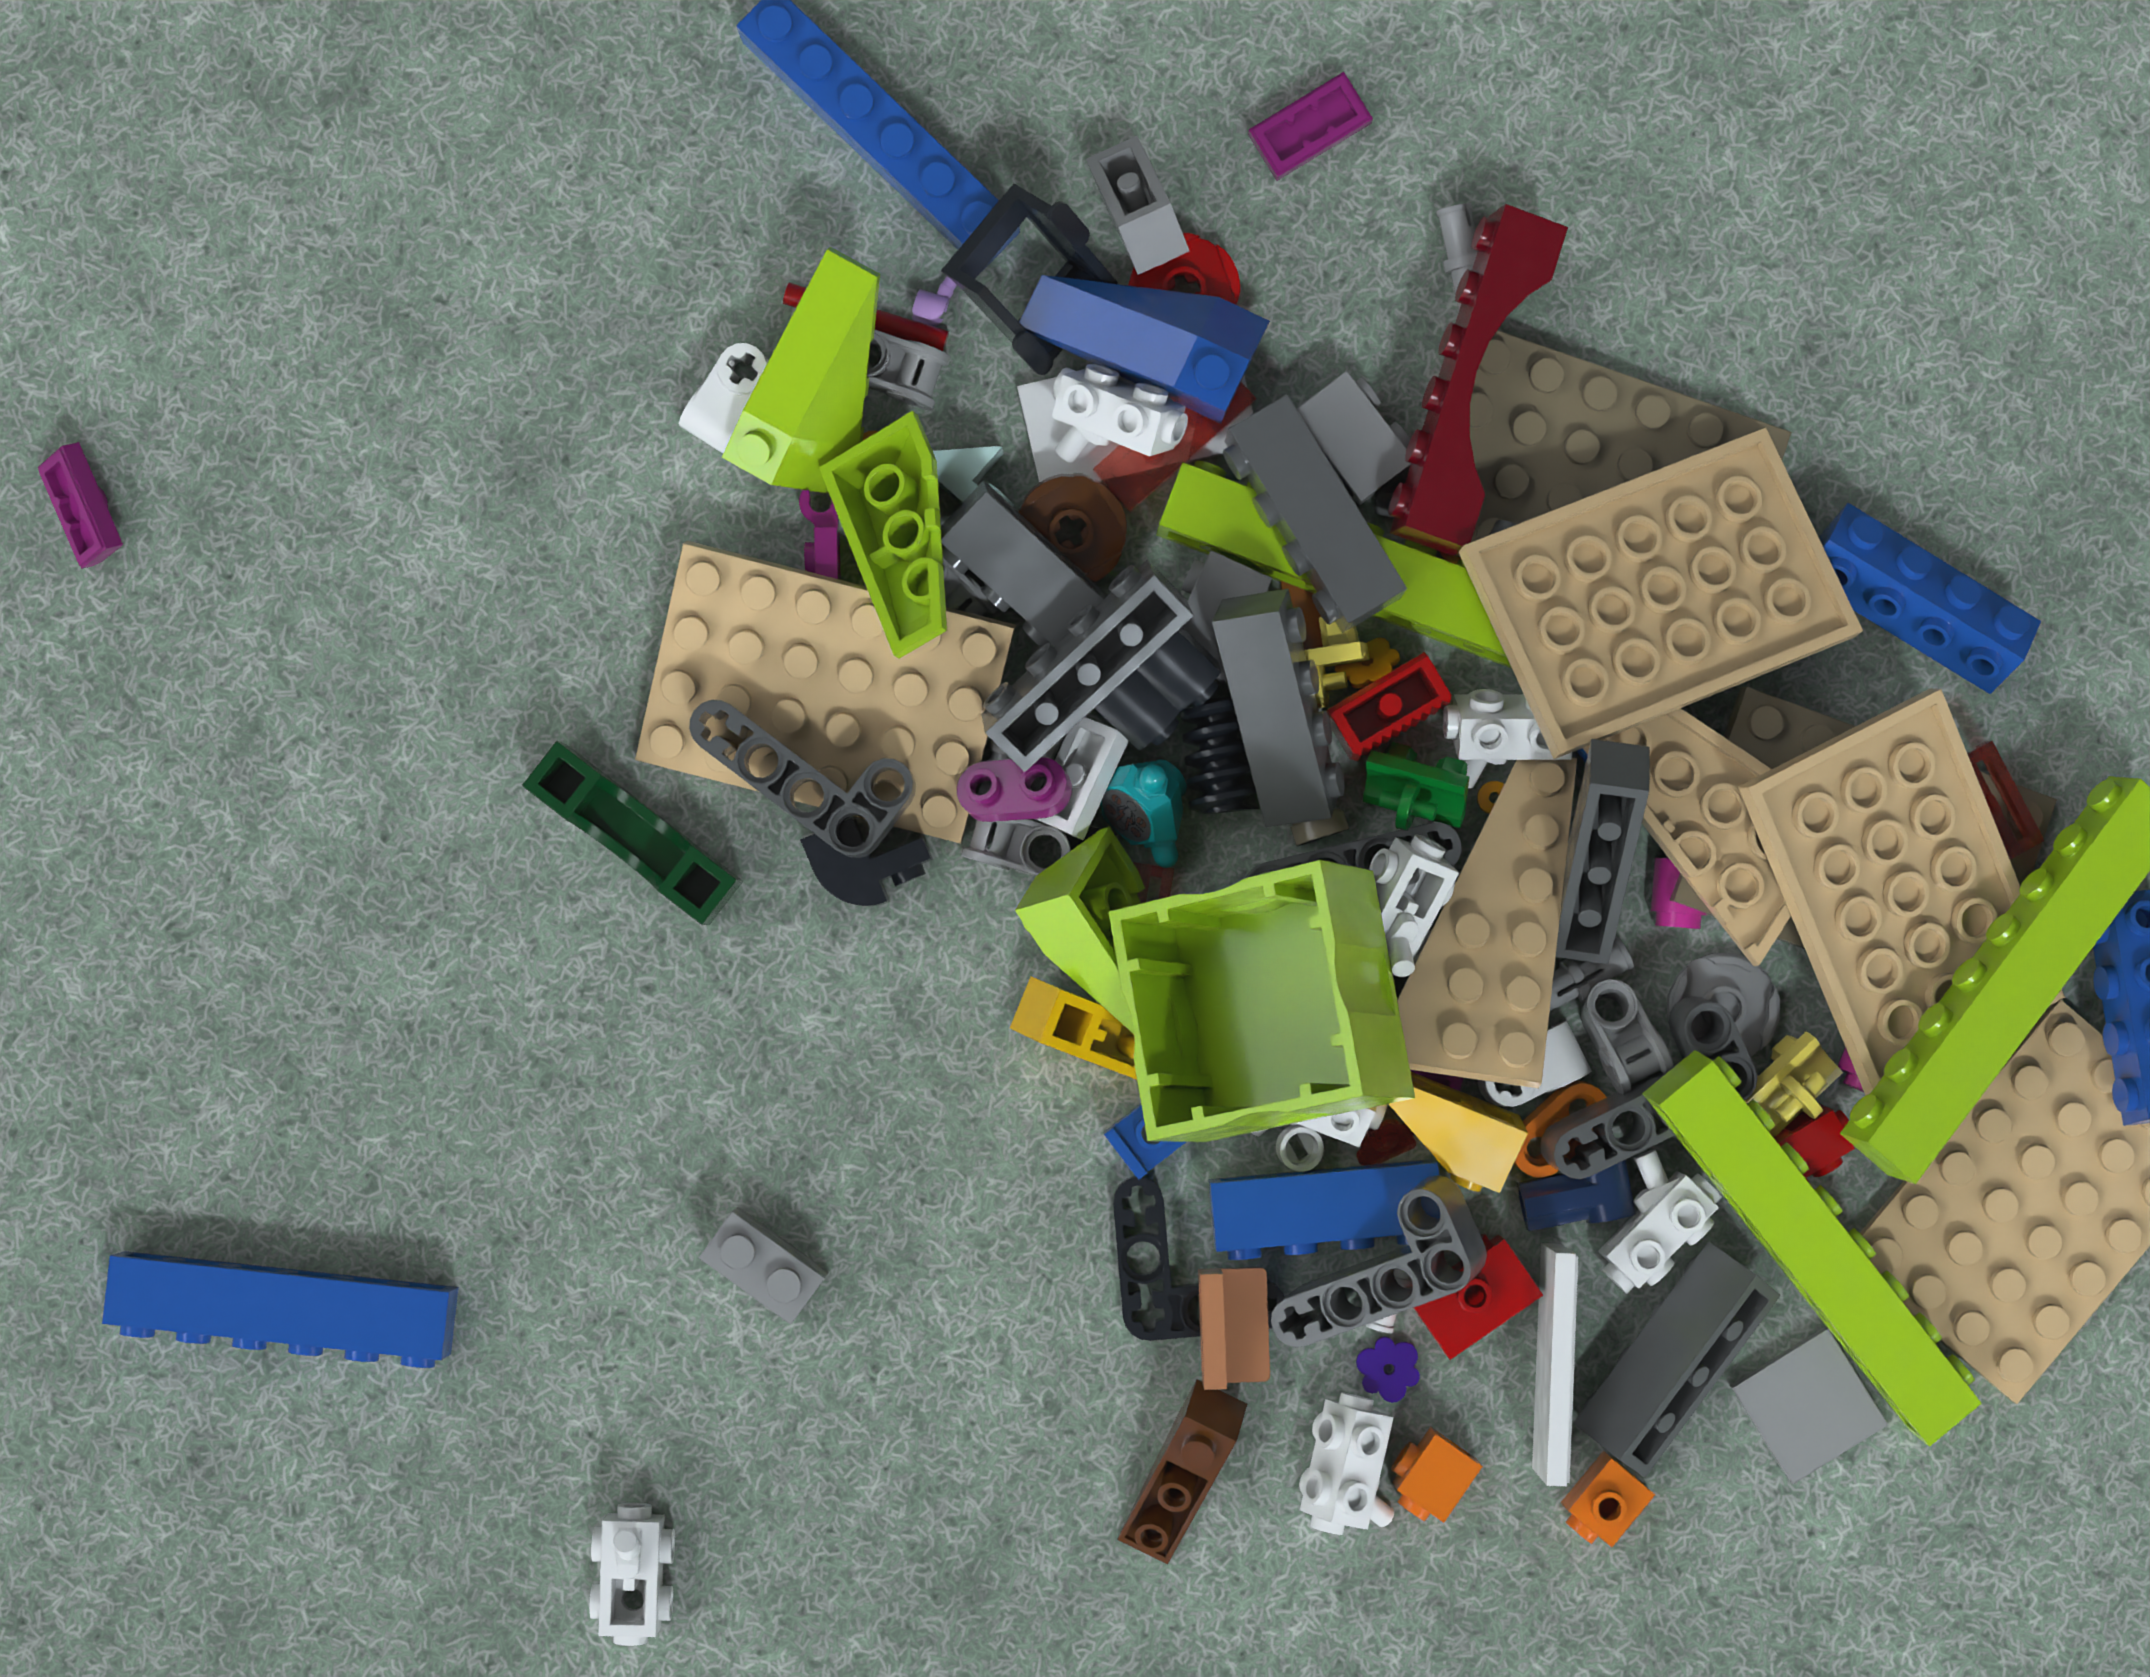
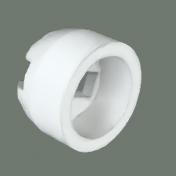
M1291 1125L1278 1135L1276 1153L1279 1160L1288 1168L1298 1172H1305L1313 1169L1321 1161L1324 1145L1316 1131L1301 1125ZM1293 1135H1295L1298 1144L1306 1153V1156L1298 1160L1288 1142Z

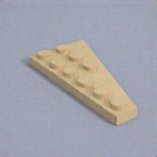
M1571 758V760H1516L1455 883L1453 894L1444 905L1415 963V970L1410 974L1397 1000L1410 1070L1538 1089L1542 1084L1577 758Z

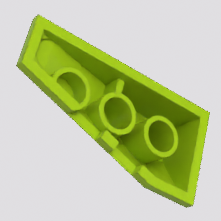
M831 246L826 250L750 395L721 458L770 485L829 494L819 467L863 441L864 398L868 395L870 377L867 376L870 342L874 339L880 273Z
M911 411L819 467L892 653L898 659L947 631L937 460L918 414Z
M1107 827L1097 831L1039 873L1032 881L1015 911L1020 917L1023 926L1032 935L1042 952L1134 1034L1130 1010L1122 993L1109 911L1141 904L1137 892L1142 891L1145 887L1137 868L1111 828Z

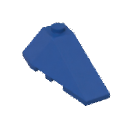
M1041 275L1019 321L1030 334L1093 364L1109 367L1117 371L1119 376L1133 383H1145L1160 387L1169 393L1168 396L1174 402L1182 404L1186 408L1220 424L1270 322L1216 296Z

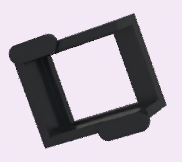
M1013 183L941 271L956 283L1009 339L1014 351L1035 373L1045 375L1052 369L1054 359L1063 349L1030 334L1019 323L1020 319L1017 321L991 291L976 280V277L1027 217L1066 261L1055 277L1118 284V282L1085 245L1089 240V229L1067 204L1058 201L1051 206Z

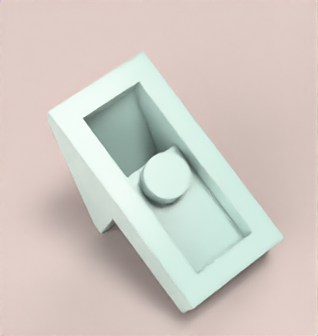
M1001 446L933 451L937 460L938 485L961 505L978 487L977 483L1004 454L1003 448ZM989 483L1000 496L1014 507V504L1001 491Z

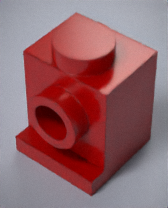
M1820 1104L1823 1112L1815 1119L1802 1111L1774 1137L1780 1147L1787 1142L1803 1158L1809 1167V1170L1803 1174L1807 1181V1177L1810 1175L1821 1177L1834 1171L1843 1163L1842 1156L1855 1149L1840 1134L1849 1122V1119L1841 1110L1834 1112L1833 1109Z

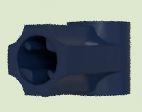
M1626 1160L1583 1179L1570 1178L1561 1173L1517 1182L1522 1215L1526 1230L1528 1231L1561 1226L1586 1220V1223L1608 1222L1636 1214Z

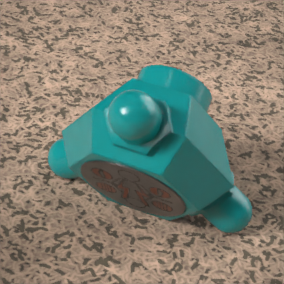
M1162 759L1117 767L1099 805L1102 809L1103 819L1131 845L1144 844L1145 848H1150L1154 861L1158 866L1170 868L1177 863L1179 853L1175 842L1178 838L1183 814L1181 797L1187 790L1183 775L1173 764Z

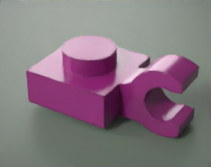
M802 490L799 498L800 510L806 520L815 526L814 542H805L804 544L805 571L841 580L839 517L833 502L827 511L816 512L811 508L810 491Z

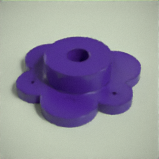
M1384 1336L1376 1340L1374 1348H1365L1357 1355V1368L1365 1375L1362 1379L1364 1390L1371 1394L1379 1392L1381 1397L1387 1402L1394 1403L1400 1401L1406 1394V1386L1412 1387L1420 1379L1419 1371L1414 1367L1418 1360V1352L1409 1342L1394 1344L1391 1338ZM1386 1364L1394 1366L1391 1373L1384 1372L1383 1368Z

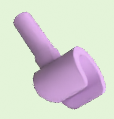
M946 276L942 284H940L937 294L919 289L912 308V320L934 327L942 323L943 319L939 317L942 316L943 312L947 311L949 299L953 295L957 284Z

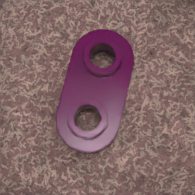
M1041 757L1026 772L1012 759L978 762L968 767L962 773L957 784V797L961 806L973 818L982 822L1052 817L1067 806L1072 795V783L1068 774L1059 763L1047 757ZM1047 777L1046 785L1041 790L1031 791V785L1035 779ZM982 782H992L991 788L986 794L976 795L977 787Z

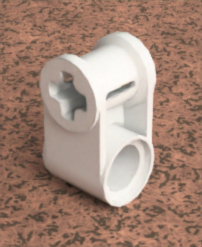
M736 343L728 347L720 355L703 385L698 388L689 400L680 417L679 426L716 450L724 453L740 415L769 360L757 347L748 343ZM754 359L752 367L758 372L757 377L753 381L744 378L738 385L739 376L733 371L735 365L738 362L748 365Z
M1567 1020L1551 1026L1552 1029L1547 1031L1543 1077L1539 1089L1512 1085L1515 1093L1511 1095L1509 1091H1497L1495 1082L1478 1080L1480 1093L1485 1100L1495 1106L1514 1107L1545 1092L1549 1093L1564 1087L1592 1072Z

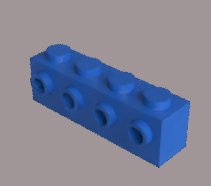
M1847 503L1819 536L1821 544L1855 612L1988 694H1991L2025 660L2041 624L2039 619L1852 504Z
M2150 890L2135 891L2093 947L2096 963L2093 976L2094 989L2097 996L2102 1000L2106 1022L2103 1029V1043L2107 1053L2112 1057L2115 1075L2112 1095L2117 1110L2121 1112L2123 1126L2150 1123Z
M1433 1159L1316 1169L1305 1172L1294 1171L1208 1179L1214 1247L1217 1252L1227 1251L1228 1260H1247L1262 1257L1261 1248L1284 1246L1285 1255H1302L1318 1252L1317 1243L1340 1241L1341 1250H1357L1375 1247L1374 1238L1396 1236L1398 1245H1409L1397 1215L1399 1202L1406 1193L1429 1176L1439 1175L1438 1162ZM1421 1196L1423 1210L1431 1217L1440 1218L1441 1213L1437 1203L1429 1197Z

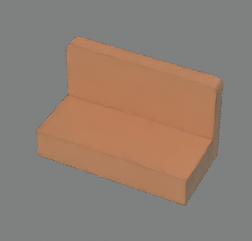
M1263 1267L1198 1269L1201 1370L1204 1390L1227 1389V1383L1268 1381L1270 1379L1266 1270Z

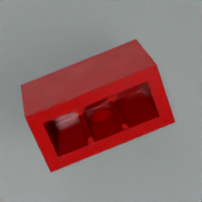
M1485 1233L1481 1234L1487 1253L1486 1262L1482 1270L1464 1288L1453 1294L1413 1308L1449 1360L1543 1296L1509 1244L1500 1235L1490 1240ZM1459 1261L1451 1268L1457 1271H1464L1463 1261Z

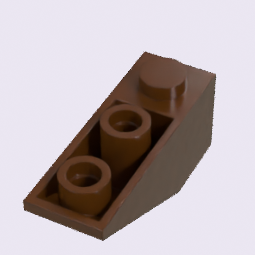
M1196 1380L1166 1437L1117 1540L1165 1564L1169 1563L1237 1442L1247 1403L1218 1389L1204 1390L1202 1381Z

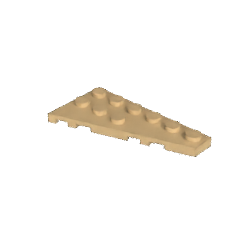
M1681 708L1603 739L1604 741L1650 747V784L1642 820L1643 826L1753 966L1760 965L1790 919L1791 914L1738 786L1772 769ZM1590 745L1583 748L1587 754Z

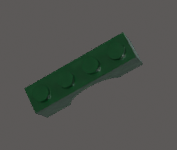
M556 741L522 784L526 790L566 821L587 833L644 877L659 893L701 925H710L743 883V880L567 744Z

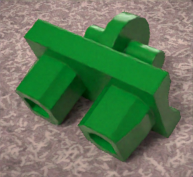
M1392 742L1383 753L1372 750L1367 759V780L1363 802L1397 811L1395 827L1397 829L1408 831L1415 816L1460 828L1465 817L1470 776H1466L1468 765L1463 760L1448 756L1439 759L1436 767L1418 763L1417 753L1412 747Z

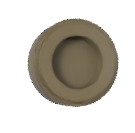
M1340 808L1334 809L1332 817L1329 819L1294 823L1290 827L1296 846L1350 829L1344 810Z

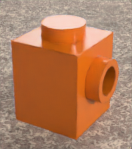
M1430 1426L1419 1444L1416 1446L1412 1442H1408L1392 1465L1391 1470L1397 1473L1392 1483L1396 1490L1402 1494L1397 1502L1423 1521H1426L1429 1515L1432 1514L1444 1523L1483 1466L1477 1458Z
M1603 1450L1561 1503L1571 1513L1565 1522L1590 1544H1593L1599 1536L1609 1546L1613 1547L1653 1499L1655 1494Z

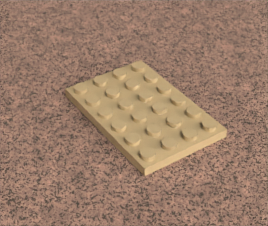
M1767 428L1464 545L1459 551L1460 557L1553 759L1589 746L1591 739H1606L1850 640L1863 632Z
M686 541L682 546L635 760L758 791L702 749L691 736L689 724L693 711L706 701L722 700L732 705L846 793L849 792L866 768L874 761L889 758L903 763L913 774L916 792L911 804L895 823L894 827L961 844L969 813L961 806L958 800L957 784L960 776L968 767L983 760L988 740L981 715L986 710L983 704L989 695L1002 683L1016 625L946 607L947 631L898 659L892 653L866 586ZM727 714L721 720L715 719L713 716L709 718L706 726L711 730V734L707 739L709 742L713 737L719 736L738 750L739 745L753 735V731L748 730L743 740L725 725L729 717ZM770 747L757 749L749 759V768L755 777H767L778 766L777 753ZM737 750L728 756L731 761L734 760ZM890 770L878 775L873 789L876 797L882 801L897 799L904 790L905 782L903 776L896 771ZM808 781L802 783L794 793V801L820 807L824 800L822 786L817 782Z
M1930 688L1738 786L1865 1095L1870 1094L1883 1077L1884 1067L1888 1060L1896 1052L1904 1049L1918 1031V1022L1927 1009L1937 1004L1953 984L1952 977L1958 967L1968 959H1971L1983 942H1985L1987 939L1986 932L1991 923L2002 914H2005L2020 895V884L1942 689ZM2062 989L2050 1005L2065 998Z
M2062 1000L2052 1004L2037 1021L1916 1184L1903 1181L1860 1232L1876 1252V1255L1870 1259L1871 1263L1880 1274L1886 1270L1889 1271L1909 1294V1297L1903 1303L1911 1314L1915 1316L1919 1312L1922 1313L1942 1336L1940 1341L2015 1404L2020 1402L2150 1246V1123L2123 1126L2121 1112L2117 1110L2113 1101L2112 1088L2115 1075L2112 1057L2105 1049L2103 1035Z

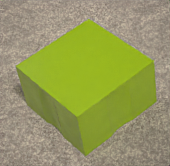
M1317 860L1244 878L1227 888L1215 892L1178 894L1109 911L1122 993L1128 1004L1133 1022L1135 1037L1134 1064L1148 1141L1208 1142L1415 1098L1374 872L1372 870Z

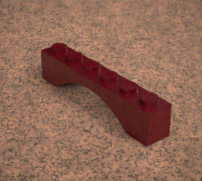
M1508 204L1500 207L1489 217L1484 216L1480 220L1471 245L1472 249L1478 251L1472 270L1467 269L1464 272L1455 294V301L1461 303L1456 322L1448 324L1439 345L1438 354L1444 356L1439 377L1433 376L1423 396L1422 408L1428 410L1422 430L1417 429L1413 433L1406 450L1405 461L1411 463L1405 484H1398L1390 501L1388 514L1395 517L1390 534L1449 555L1459 553L1464 545L1471 543L1485 498V492L1475 467L1470 439V402L1476 373L1490 340L1506 317L1531 293L1552 281L1568 230L1567 226Z

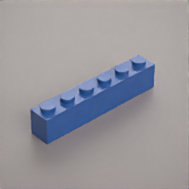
M761 0L736 25L742 43L957 249L962 246L998 203L999 200L791 0ZM1019 226V227L1016 229V231L1011 235V237L1006 241V243L1001 247V249L996 253V255L991 259V261L986 265V267H987V266L1012 242V240L1020 233V226Z
M123 1251L110 1255L102 1324L120 1326L119 1334L128 1337L150 1338L154 1337L155 1330L176 1332V1341L184 1343L206 1344L211 1342V1336L233 1338L232 1347L240 1349L263 1350L267 1348V1342L289 1344L288 1352L296 1355L320 1356L323 1355V1348L345 1350L344 1358L352 1361L376 1362L379 1361V1354L401 1356L400 1364L404 1366L433 1368L435 1367V1360H443L451 1355L459 1287Z

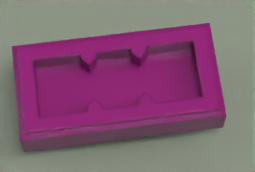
M1342 72L1250 128L1248 136L1275 180L1278 181L1372 124L1373 118L1346 74Z
M80 443L62 445L38 466V471L81 569L103 562L118 550L123 543L109 513L107 497L104 491L97 485Z

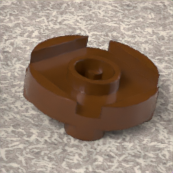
M1083 473L1054 475L1035 485L1026 494L1020 508L1017 510L1092 581H1099L1117 565L1126 542L1127 521L1119 500L1103 483ZM1065 516H1069L1073 521L1082 518L1086 523V526L1080 530L1083 540L1076 545H1073L1069 539L1059 542L1055 537V534L1061 529L1059 520Z

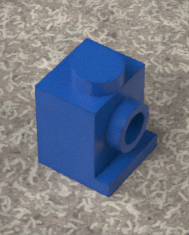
M1141 1103L1104 1131V1136L1138 1180L1186 1143L1173 1141L1149 1143L1145 1141L1141 1134L1142 1128L1145 1125Z

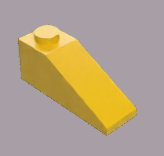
M1030 976L1010 1029L1039 1043L1137 1080L1134 1064L1135 1037L1129 1029L1101 1004Z
M1411 1072L1415 1098L1389 1103L1390 1107L1445 1170L1450 1173L1451 1180L1472 1191L1480 1192L1482 1187L1500 1193L1528 1135L1520 1115Z

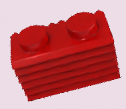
M1423 652L1327 709V714L1330 719L1331 729L1347 756L1351 760L1358 761L1362 754L1368 755L1371 749L1377 750L1381 743L1387 744L1391 737L1397 738L1400 732L1406 733L1410 726L1416 727L1420 720L1425 721L1429 715H1435L1439 709L1444 710V707L1450 703L1452 695L1428 655Z

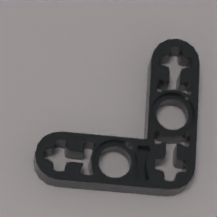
M1136 1176L1126 1178L1118 1185L1113 1199L1122 1314L1125 1327L1133 1336L1140 1340L1154 1341L1200 1337V1324L1192 1321L1188 1315V1304L1194 1296L1199 1294V1283L1171 1285L1165 1207L1161 1189L1155 1181L1145 1176L1139 1180ZM1143 1186L1145 1195H1154L1155 1204L1145 1208L1146 1226L1158 1223V1234L1138 1232L1124 1237V1225L1135 1227L1132 1208H1123L1122 1198L1131 1196L1132 1187ZM1138 1242L1153 1244L1158 1249L1160 1255L1157 1267L1145 1274L1135 1272L1127 1263V1253L1130 1247ZM1163 1279V1290L1153 1288L1151 1290L1153 1305L1158 1309L1164 1308V1317L1155 1319L1154 1329H1144L1141 1320L1132 1319V1311L1141 1309V1291L1139 1289L1129 1293L1128 1282L1148 1284ZM1267 1279V1297L1269 1299H1276L1277 1305L1284 1299V1294L1275 1283ZM1274 1308L1268 1309L1269 1329H1272L1271 1317Z

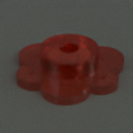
M1395 1119L1385 1120L1381 1122L1377 1130L1370 1129L1365 1134L1356 1158L1361 1165L1381 1164L1414 1149L1416 1146V1141L1413 1137L1414 1133L1405 1123L1400 1125Z

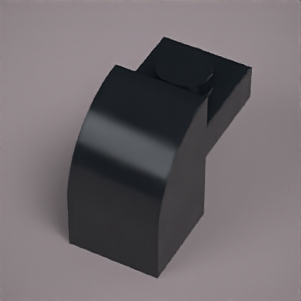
M850 818L842 822L839 828V836L842 843L848 847L862 845L865 840L856 819ZM815 834L800 839L812 870L820 884L834 897L859 906H877L889 903L890 900L883 886V880L892 878L894 886L897 887L925 875L926 872L922 864L933 860L924 838L917 839L875 858H872L870 854L861 858L848 857L835 850Z

